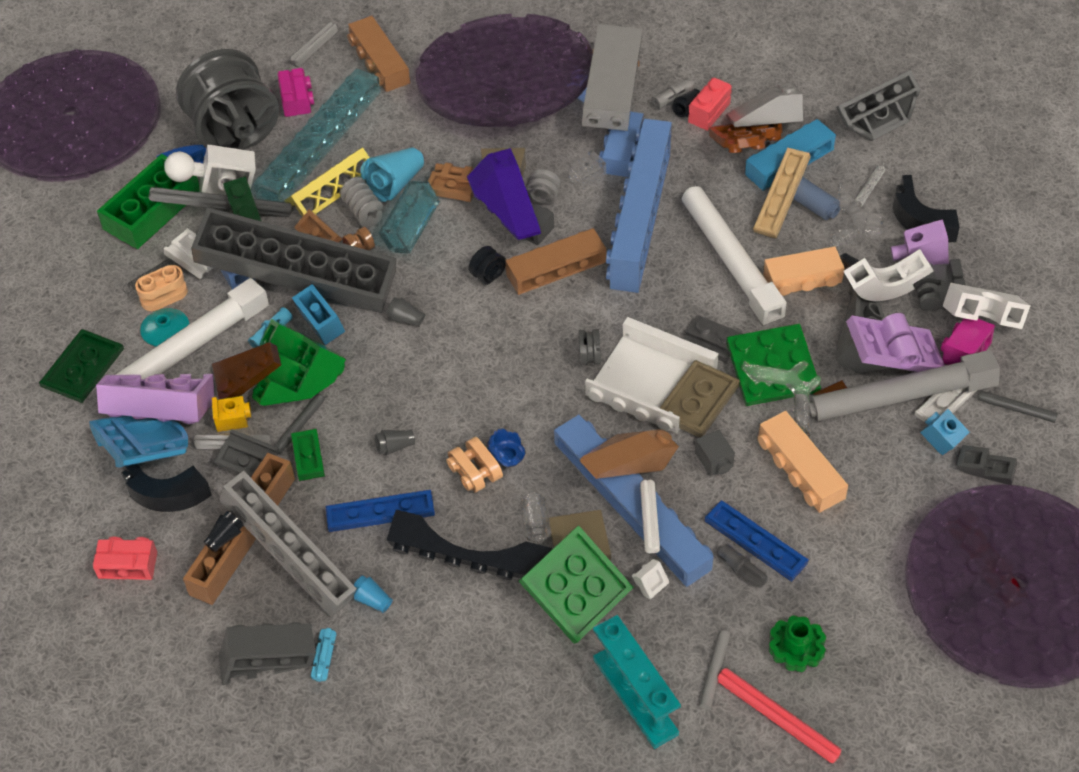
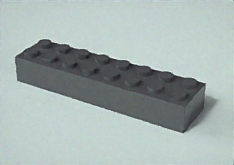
M209 207L206 209L191 247L194 263L297 291H302L313 284L323 298L379 313L383 312L396 273L395 257Z

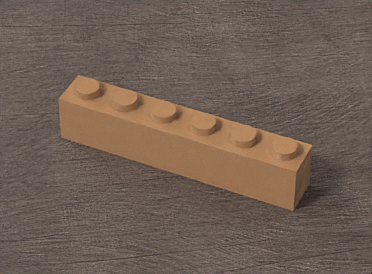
M270 453L266 454L251 477L277 506L295 480L291 461ZM245 526L240 529L241 533L222 546L216 553L206 545L204 546L183 578L189 596L211 605L214 604L256 540Z

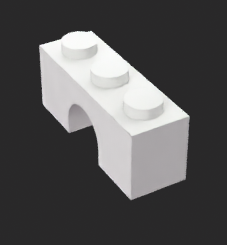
M950 283L943 303V307L956 317L978 320L979 316H983L996 321L999 325L1019 329L1023 328L1030 309V305L1017 295Z

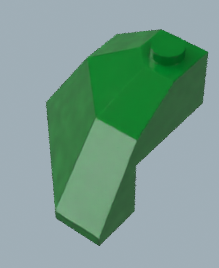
M271 319L260 341V345L268 342L276 345L281 366L258 382L257 386L253 389L252 398L263 406L311 399L335 382L337 376H340L345 368L346 359L319 342Z

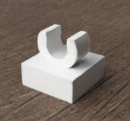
M655 559L641 566L642 569L636 574H632L635 584L639 586L642 594L650 600L670 583L660 561Z

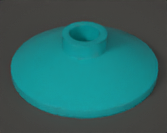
M163 308L150 313L143 320L140 333L146 343L157 347L190 325L188 317L182 311L174 308Z

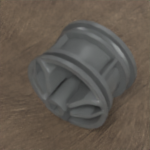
M219 49L203 54L185 68L176 86L178 104L184 113L193 120L195 133L205 148H207V145L244 150L255 146L269 135L279 116V104L276 96L261 81L258 68L252 58L239 50Z

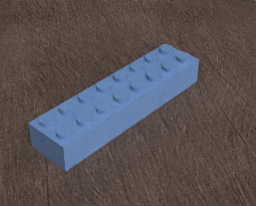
M644 119L642 128L637 129L636 142L638 144H634L632 150L634 161L629 162L628 175L630 177L625 178L624 192L626 194L625 196L621 195L619 210L622 211L616 214L615 227L617 230L612 231L611 245L613 247L607 251L606 264L610 265L607 267L606 280H610V289L639 293L670 158L672 122Z

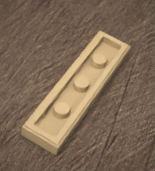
M787 148L754 225V232L777 239L810 160V153Z

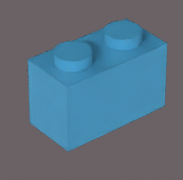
M313 284L292 297L300 314L324 345L345 332L338 316Z

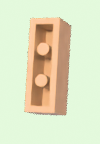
M834 246L765 259L763 275L768 283L773 282L780 294L785 296L791 292L811 291L817 287H833L842 283L844 266Z

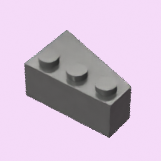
M293 622L287 625L266 623L260 626L235 625L227 627L219 652L222 685L231 684L230 678L248 675V680L257 678L258 672L274 669L275 674L311 667L316 654L311 623L301 624Z

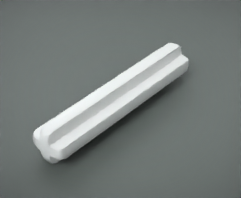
M642 480L640 483L645 551L649 554L658 553L660 541L655 482L653 480Z

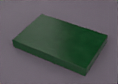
M81 329L40 380V387L83 403L124 350L123 344Z

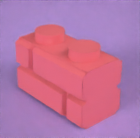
M715 77L711 78L689 104L690 114L688 115V122L708 131L709 127L715 123L730 105L732 86Z
M109 537L108 540L99 539L93 568L98 579L152 580L157 549L153 540L145 537H137L135 540H123L120 537Z

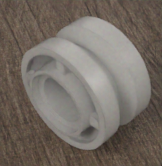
M534 170L530 173L526 185L530 201L544 205L553 204L557 199L561 181L555 173L549 170Z

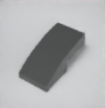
M962 445L957 469L973 476L1012 485L1017 467V458L990 455L989 448Z

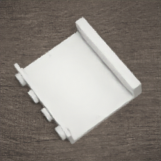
M627 317L623 323V337L594 381L586 379L585 395L589 396L594 402H603L610 405L618 412L625 411L632 414L639 421H648L656 424L664 431L670 430L678 433L680 430V417L674 415L673 412L660 409V406L694 360L717 369L719 353Z

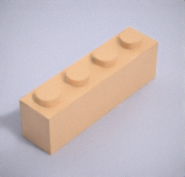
M787 411L760 424L758 436L760 446L764 450L768 449L773 455L776 466L786 471L790 483L794 487H799L804 493V499L809 506H814L820 513L846 499L848 484Z

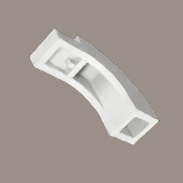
M919 249L890 267L874 268L864 258L843 272L861 298L869 301H885L911 292L915 289L914 283L934 272V270Z

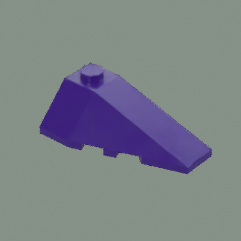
M511 148L487 154L467 176L473 195L487 206L491 214L494 213L501 220V224L517 240L541 234L535 212Z

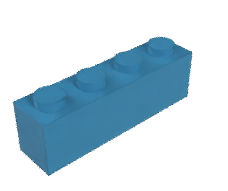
M816 119L809 124H805L794 133L786 135L775 144L769 145L761 152L751 155L746 160L745 175L764 191L771 187L787 148L810 153L809 165L834 150L836 134Z

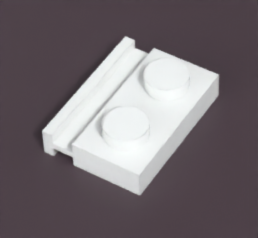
M187 228L171 242L169 247H164V255L201 279L202 275L205 272L208 273L213 267L193 262L191 247L196 234Z

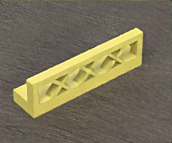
M364 148L357 150L284 201L291 203L292 206L295 205L303 217L307 211L300 201L305 198L314 199L315 204L312 211L317 214L340 198V191L337 193V188L341 189L343 185L338 184L339 175L341 173L351 175L350 179L355 176L361 177V173L356 172L357 162L360 160L366 161L370 157ZM324 185L333 187L332 197L329 199L320 197L321 187Z

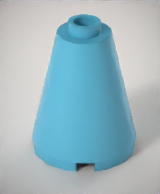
M407 148L371 157L362 163L361 177L364 180L366 179L369 189L373 191L379 201H390L399 194L424 166V157L416 148Z

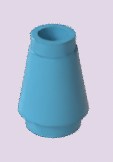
M362 575L354 583V586L357 588L354 600L382 613L392 604L393 599L371 577L366 578Z

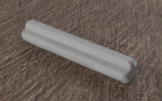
M332 22L327 23L290 56L291 65L299 67L338 32L337 25Z
M196 434L194 446L196 449H221L230 434ZM245 434L271 445V437L268 434Z

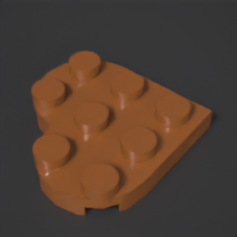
M782 123L741 127L727 124L709 127V136L723 148H728L729 153L742 152V148L751 147V149H763L767 140H780L781 133H783Z

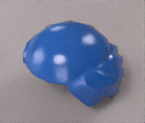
M498 429L490 436L487 449L498 464L505 467H513L523 460L525 449L521 445L518 433L508 432L506 429Z

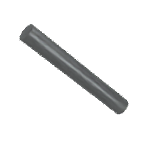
M982 390L978 398L979 401L1054 423L1058 415L1057 412Z
M320 393L315 395L274 445L279 449V455L292 441L291 433L299 432L324 402L325 398Z

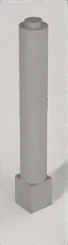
M987 350L961 356V362L811 396V402L807 403L810 417H815L818 422L961 388H967L968 392L998 386L1000 366L992 351Z

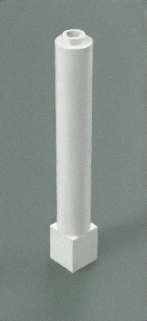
M698 186L688 188L682 196L683 204L749 298V306L762 325L785 317L787 302L773 282L768 283L703 189Z
M249 278L228 292L227 300L115 375H140L141 379H145L154 374L164 373L241 319L247 321L268 307L266 291L252 278Z

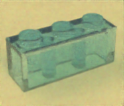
M409 181L380 229L379 234L391 252L410 253L440 203L429 182Z

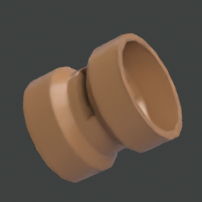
M366 227L358 229L355 234H347L342 237L343 244L365 250L375 248L372 235Z

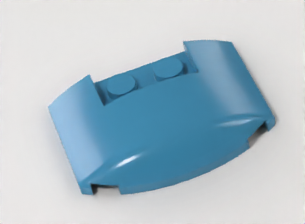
M122 415L89 421L97 445L103 446L115 460V467L118 468L179 456L187 451L188 435L185 429L175 420L162 422L156 418L134 419L133 416Z

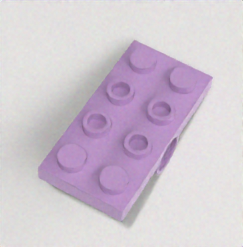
M902 313L891 314L882 321L853 315L846 321L862 363L916 372L945 366L930 330L909 326L905 315Z

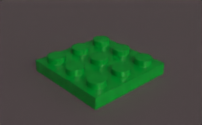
M800 323L727 337L726 344L736 377L740 380L739 387L746 406L809 395L821 390Z
M579 525L519 580V583L573 644L578 643L634 588Z

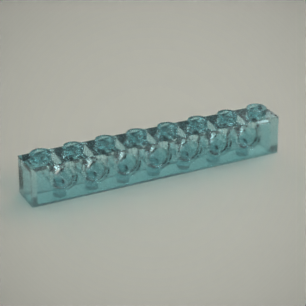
M356 68L351 75L346 77L344 83L333 92L328 101L322 104L320 110L309 119L305 127L295 135V138L289 145L283 148L281 154L270 163L266 171L256 179L254 186L257 199L285 202L284 200L296 191L380 94L378 76Z

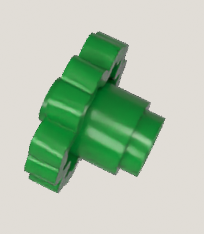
M793 615L789 617L788 622L779 620L770 631L769 653L776 663H785V668L789 671L804 672L807 665L817 667L825 656L826 649L824 645L826 635L822 632L820 625H810L807 617Z

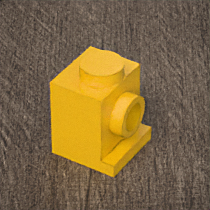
M243 396L217 400V397L211 398L213 420L217 432L248 427L247 418H251L252 413L250 403H245Z

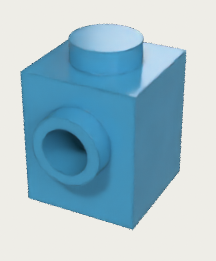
M949 409L941 414L934 412L925 420L927 426L920 432L941 455L952 450L969 433L967 428Z

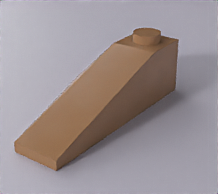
M662 429L616 434L582 456L580 462L596 479L662 471L679 446L672 440V436Z

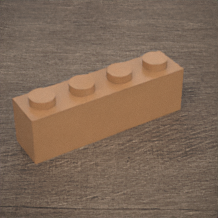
M373 16L348 24L350 32L347 34L348 41L351 46L356 47L358 57L361 60H365L368 72L374 73V79L378 86H382L386 92L410 84L409 68Z
M594 228L505 260L506 275L517 294L520 295L606 263V247Z

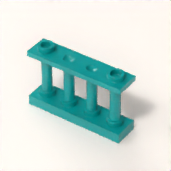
M618 614L593 627V632L605 648L593 655V660L652 747L656 749L679 736V730L668 715L681 708V704Z

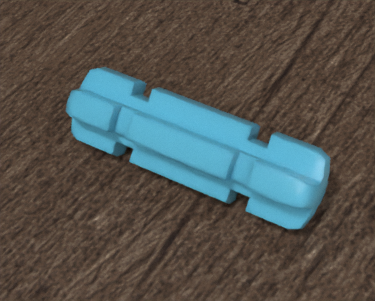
M331 628L321 629L318 641L321 642L317 643L313 661L315 666L312 667L310 675L311 679L316 680V682L326 681L329 669L327 667H330L334 649L332 644L335 643L336 632L331 630Z

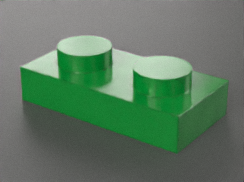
M317 429L291 433L299 481L324 477L325 473Z

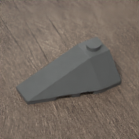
M853 289L837 344L836 361L844 368H849L856 373L894 369L892 367L862 363L846 321L852 315L882 321L884 313L879 301L865 300Z

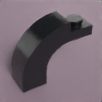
M902 175L901 184L896 187L893 211L900 224L906 230L943 220L948 242H956L960 228L957 210H938L925 206L915 195L912 175Z
M137 464L123 467L124 471L121 472L126 481L125 484L130 497L141 506L150 510L160 512L181 511L194 507L212 496L208 482L194 466L168 479L152 478L145 474Z

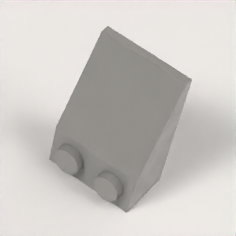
M779 83L778 87L769 88L727 113V118L734 127L803 121V94L795 86H791V83Z

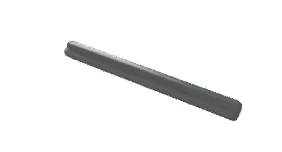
M151 187L149 191L150 201L231 210L226 195ZM254 199L260 214L286 217L291 215V203Z

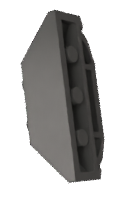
M908 70L836 108L848 129L873 141L910 121L921 89L911 70Z

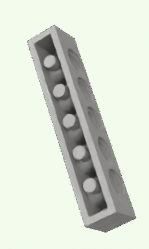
M242 471L223 486L219 500L244 524L245 528L330 617H333L352 600L357 588L245 471Z

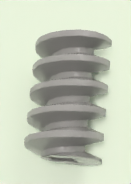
M362 177L349 179L342 186L339 193L345 205L362 227L367 228L380 222L383 217L382 203L378 201V198L369 189V186Z

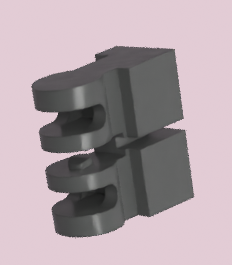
M950 259L948 264L933 265L929 263L934 272L916 282L917 293L920 298L919 304L922 310H947L943 307V303L950 283L965 285L960 259Z

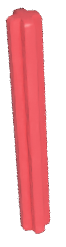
M724 668L717 677L719 679L718 683L827 761L834 763L840 757L841 748L734 672Z

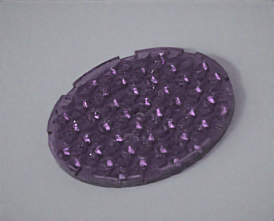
M501 14L472 20L460 25L461 29L453 33H444L426 48L420 57V64L416 68V83L420 97L438 115L458 124L479 127H515L519 124L537 122L541 118L558 112L576 100L587 88L593 52L583 34L571 30L570 25L565 22L535 14H527L526 17H512V14Z
M75 49L45 56L24 64L21 68L5 77L0 83V166L21 177L37 178L38 181L64 182L88 178L90 174L104 169L108 171L120 165L146 144L149 135L157 127L161 112V101L154 80L143 67L131 59L99 50ZM67 112H76L74 115L66 114Z
M1004 484L974 487L950 496L939 503L928 513L917 528L909 547L905 566L908 598L915 615L919 616L927 629L926 634L938 648L962 667L974 674L979 675L981 673L999 680L998 683L1021 688H1050L1065 685L1071 680L1078 679L1079 509L1049 493L1029 487ZM1017 576V579L1022 580L1026 586L1018 588L1012 584L1011 579Z

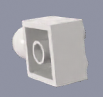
M207 145L203 163L194 162L192 157L185 152H174L167 157L164 169L167 176L176 182H184L192 176H200L199 192L226 195L223 183L246 176L251 189L256 170L254 151Z

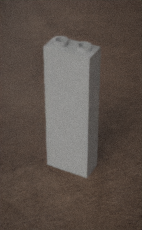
M598 24L583 106L582 126L628 131L641 49V28Z

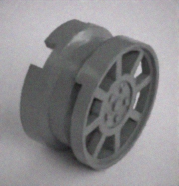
M592 329V332L579 330L580 365H587L588 362H593L594 365L601 364L599 329Z

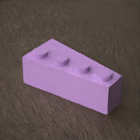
M154 374L145 379H141L140 375H105L96 384L98 413L108 414L110 417L124 415L133 416L134 419L156 418L162 422L178 420L186 424H193L199 422L211 407V398L214 397L213 374H204L203 379H191V374H180L179 378L166 379L164 374Z

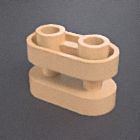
M168 265L142 276L135 284L141 305L147 311H156L183 299L188 292L182 269L176 265Z
M473 437L465 442L467 448L465 452L460 447H456L448 452L449 458L446 459V462L453 473L457 471L460 474L461 482L467 491L472 489L476 493L485 488L483 479L486 477L492 483L503 477L498 462L477 437ZM473 459L481 469L478 470L470 460Z

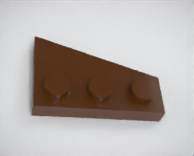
M268 342L213 363L212 368L219 400L241 396L280 367L281 362L277 346Z

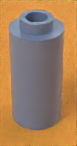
M802 177L793 199L826 221L829 218L834 219L840 211V201Z

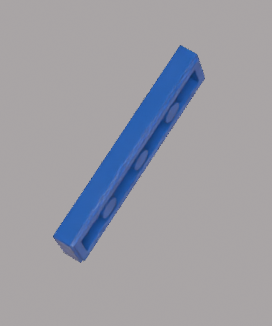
M431 490L325 506L329 532L392 523L396 509L421 515L423 518L435 516Z
M722 500L705 517L706 523L791 582L808 564L809 559Z

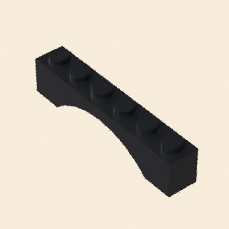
M397 509L387 536V542L393 546L392 550L401 554H408L409 551L419 553L418 557L429 561H434L435 557L445 559L444 563L453 567H460V564L471 566L470 570L481 574H486L487 570L497 572L496 576L505 580H512L513 577L521 579L552 550L551 547L527 541L498 551L465 549L440 537L421 515Z

